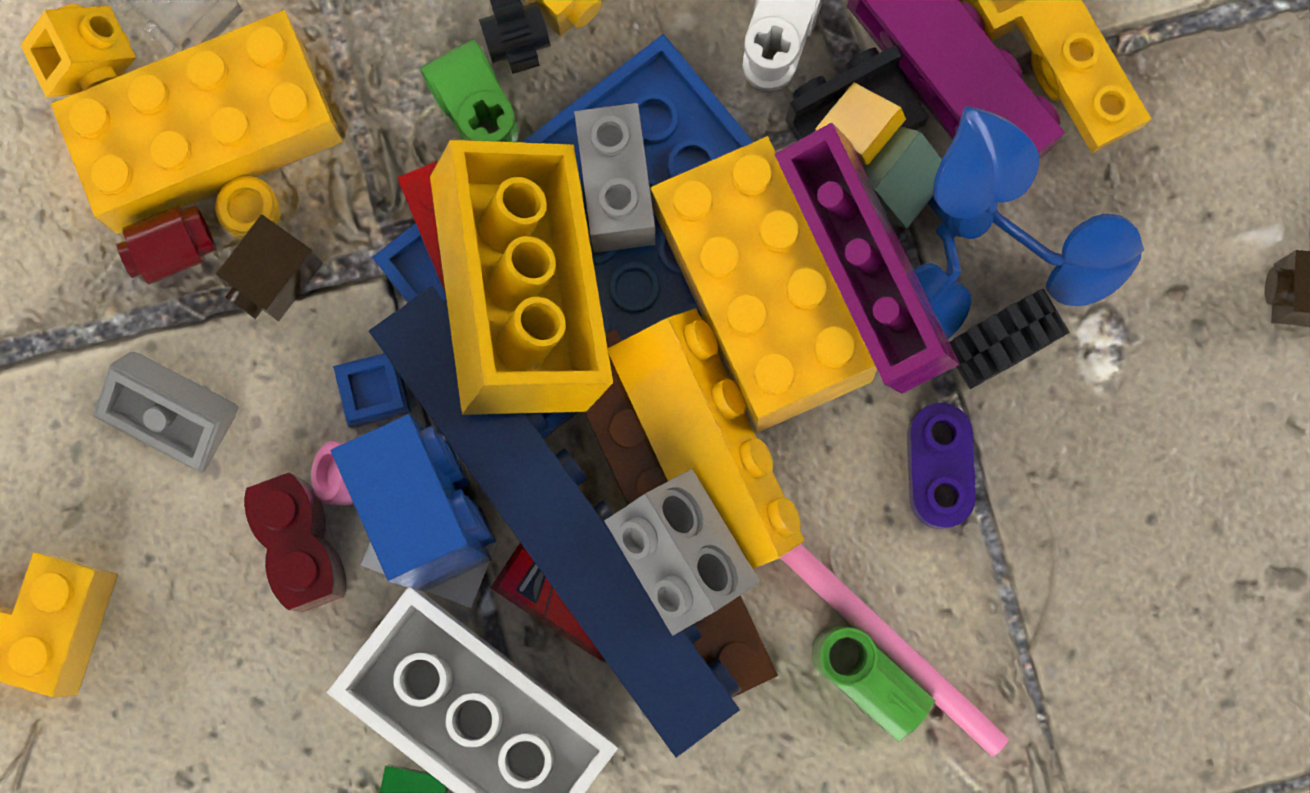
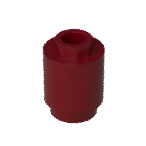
M177 205L123 227L122 231L125 241L116 244L118 254L130 277L134 278L142 275L148 285L204 263V255L217 250L210 229L197 205L184 210L180 205Z

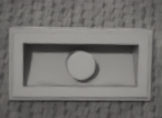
M130 352L110 364L93 416L202 473L207 469L231 426L238 406L139 353Z

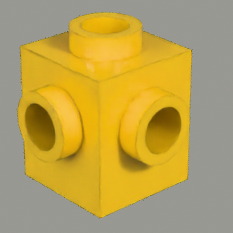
M68 4L58 9L45 10L20 45L46 98L73 95L121 76L136 58L130 41L120 27L110 5L82 7L79 4Z

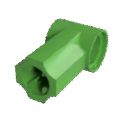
M836 625L826 628L816 637L812 645L811 656L814 667L820 675L837 686L894 740L900 742L927 717L935 700L878 649L869 635L856 628ZM849 637L858 647V661L851 670L838 673L830 664V649L839 639Z

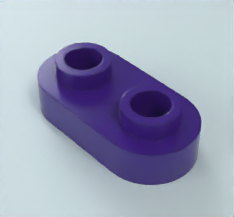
M934 403L919 411L912 418L908 426L909 501L914 515L921 523L934 529H948L964 522L970 516L975 506L973 429L969 418L961 409L948 403ZM943 423L950 428L952 439L949 444L942 445L933 439L931 429L934 424ZM938 485H946L953 490L955 500L951 507H942L935 501L934 491Z

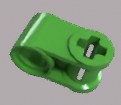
M473 38L419 67L434 99L446 117L449 116L462 140L519 142V131L514 121L515 115L511 103L502 91L486 56ZM490 121L491 125L495 128L499 127V130L489 134L484 127L480 128V125Z

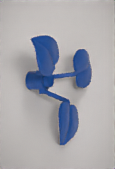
M969 106L964 107L956 135L939 165L934 181V195L928 202V205L943 222L936 229V234L943 241L947 269L944 272L938 265L932 263L923 264L913 269L947 339L954 335L962 326L971 306L970 292L963 284L955 282L961 274V267L954 238L956 236L966 239L978 238L989 230L992 223L1045 262L1056 265L1047 279L1046 290L1057 302L1068 306H1085L1096 303L1114 293L1129 279L1141 260V253L1144 251L1138 229L1127 218L1120 215L1101 214L1089 218L1072 230L1063 244L1062 254L1049 250L997 210L998 203L1013 201L1025 194L1031 187L1039 168V154L1036 146L1018 126L1006 118Z

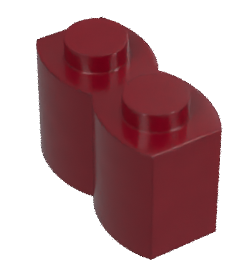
M290 472L247 487L244 496L247 522L256 539L267 548L265 557L266 575L270 588L277 600L289 611L305 612L345 597V569L336 549L324 538L326 531L325 513L323 505L316 497L313 488L305 480Z

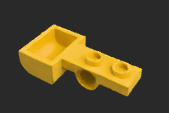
M959 0L960 3L965 1L975 8L984 23V33L991 41L1019 28L1032 50L1031 65L1040 87L1051 100L1056 102L1061 100L1092 154L1145 127L1152 118L1082 0Z

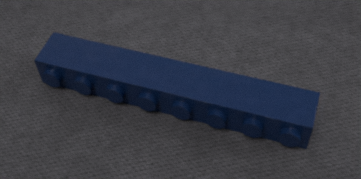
M431 286L369 330L371 336L675 758L740 711L731 697L740 692L741 688L719 658L707 665L693 645L702 637L696 626L692 624L672 636L604 520L613 515V512L603 500L592 507L578 487L587 480V477L566 448L555 455L540 435L550 428L541 413L462 415L447 299L443 301Z

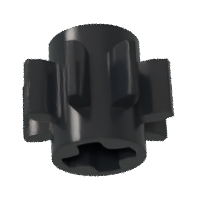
M490 0L494 15L481 18L479 22L492 64L508 60L512 74L540 66L536 51L551 47L538 2L523 6L520 0Z

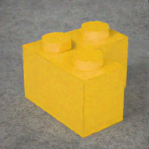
M33 552L14 609L0 606V682L52 698L77 696L118 574L63 557Z

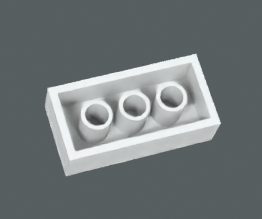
M409 587L326 692L454 793H585L619 748V743L422 591Z

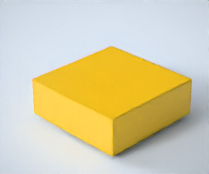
M853 82L815 129L817 131L832 122L850 140L860 162L868 166L906 118L900 106Z

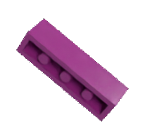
M848 0L847 8L882 52L897 45L903 55L899 64L900 70L912 90L952 140L956 135L963 109L966 106L995 113L1014 123L1033 141L1037 148L1039 159L1051 151L1065 134L1059 126L1061 121L1054 106L1043 96L1036 97L1021 79L1022 71L1016 59L1003 48L997 49L984 33V23L980 15L969 3L965 1L960 3L959 0Z
M831 122L775 153L776 159L884 385L903 394L960 365L850 140Z

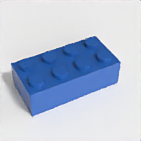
M408 414L330 450L388 582L424 592L492 561L486 547L496 542L492 529L482 508H478L475 502H471L469 496L465 497L461 488L470 485L466 471L459 456L454 450L452 451L448 442L445 443L441 434H437L433 425L423 429Z

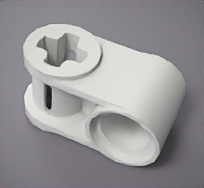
M756 0L752 19L745 37V52L742 64L744 76L751 86L761 91L772 92L780 90L790 83L795 75L807 37L812 34L823 0ZM768 50L777 51L773 60L764 58Z

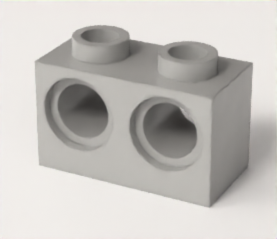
M638 103L574 111L593 253L655 245V223Z
M693 469L645 493L604 520L672 636L716 612L760 583Z

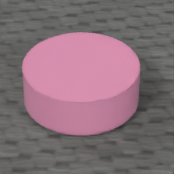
M330 441L325 443L314 458L311 482L316 497L323 504L340 506L353 504L330 451L345 442Z

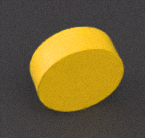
M242 176L229 181L222 187L216 198L215 211L220 224L231 235L242 240L261 214L275 224H278L281 216V205L277 195L266 182L256 177Z

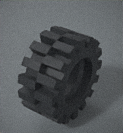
M1043 288L1009 305L997 314L995 313L988 317L985 321L968 329L949 343L960 363L956 367L968 388L972 389L1070 333Z

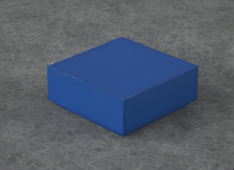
M384 353L333 366L347 426L351 429L411 413L403 379Z

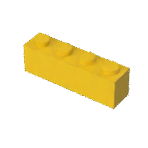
M695 308L668 317L609 347L608 354L667 480L670 481L693 469L750 566L754 569L781 558L805 541L800 531V517L794 504L784 497L772 471L773 461L765 443L756 437L745 413V399L740 388L733 380L729 379L718 356V343L713 330L701 319Z

